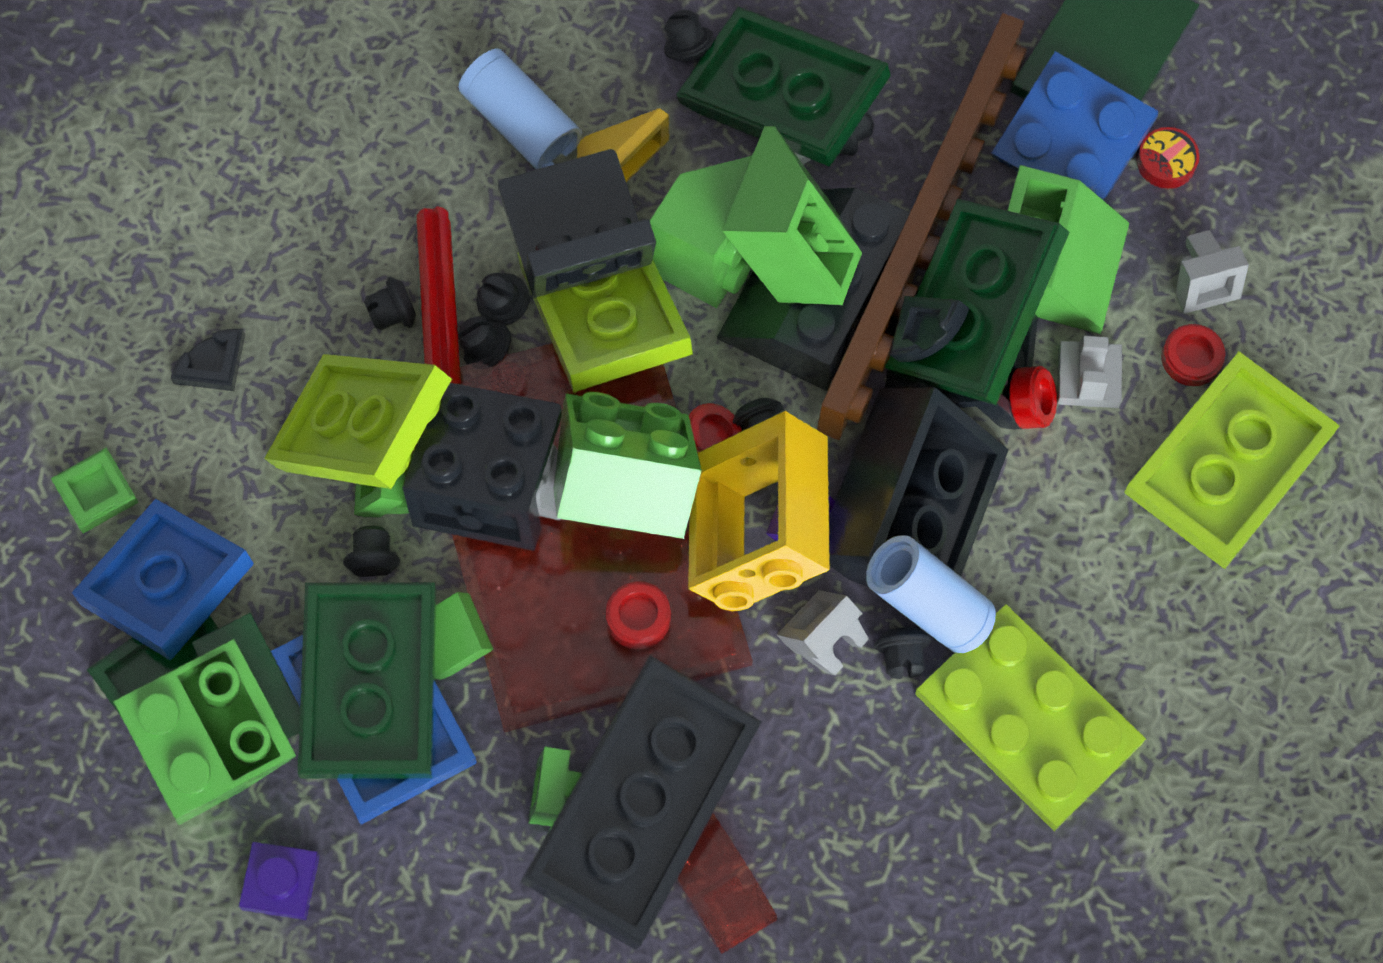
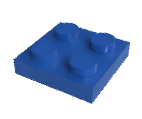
M1055 51L992 151V157L1017 172L1019 166L1023 165L1080 180L1105 201L1157 119L1159 111Z
M155 499L72 591V594L82 607L171 661L254 563L245 549Z

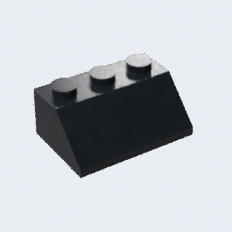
M858 188L821 189L862 251L843 305L779 303L753 271L717 335L718 340L827 391L910 212Z
M935 387L880 389L829 515V566L848 580L869 587L866 581V571L870 559L876 550L891 538L909 536L961 577L1009 449Z

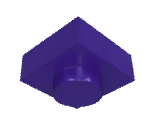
M252 842L239 908L244 911L307 920L320 857L319 853L310 850Z

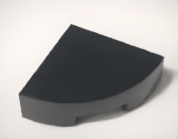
M905 296L889 355L899 362H913L931 356L948 344L956 335L967 316L969 308L959 300Z
M219 330L212 333L213 337L202 341L189 352H184L172 371L171 380L173 384L234 391L245 340L244 330Z

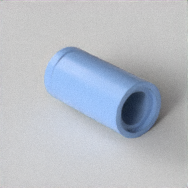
M492 49L482 54L463 74L459 82V92L536 170L555 165L552 160L561 153L566 157L578 146L582 137V130L501 49Z
M909 536L891 538L883 543L870 559L866 571V581L869 588L952 652H969L981 645L989 636L996 617L993 603Z

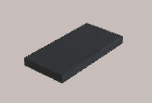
M650 655L641 667L520 882L627 946L637 950L645 940L762 721Z

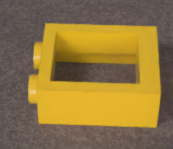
M783 411L698 453L701 474L690 512L688 589L714 602L719 608L733 612L747 609L754 602L782 590L794 589L800 586L803 581L829 571L828 436L787 411ZM778 482V541L744 555L745 496Z

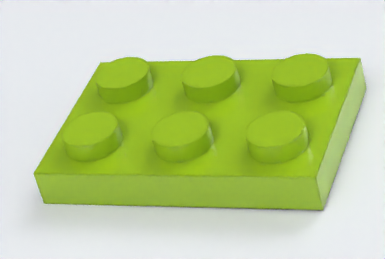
M517 253L521 272L530 290L519 253ZM653 260L652 264L533 298L573 392L693 355L691 337Z
M1238 351L1130 481L1124 493L1223 569H1226L1335 434L1340 425Z
M323 354L264 459L276 468L288 473L392 489L397 478L407 469L411 453L425 427L438 413L441 398L452 379L436 365Z
M1007 604L996 613L992 631L981 645L969 652L954 653L917 688L915 693L1053 831L1078 809L1146 740L1137 729Z

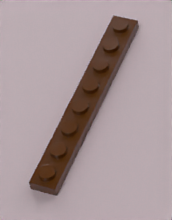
M1002 13L821 405L817 430L826 436L840 441L848 421L859 424L865 414L873 393L872 388L865 386L872 369L883 372L894 338V336L888 333L895 318L899 319L905 296H916L919 287L911 283L918 268L926 271L941 238L934 235L940 219L948 222L957 198L961 199L964 189L956 186L962 171L970 175L975 171L985 145V141L978 138L983 125L994 128L1007 94L999 91L1004 78L1015 81L1028 49L1019 45L1025 22L1023 20Z

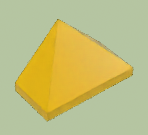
M659 108L587 135L577 146V158L613 149L617 153L627 182L669 141V115Z

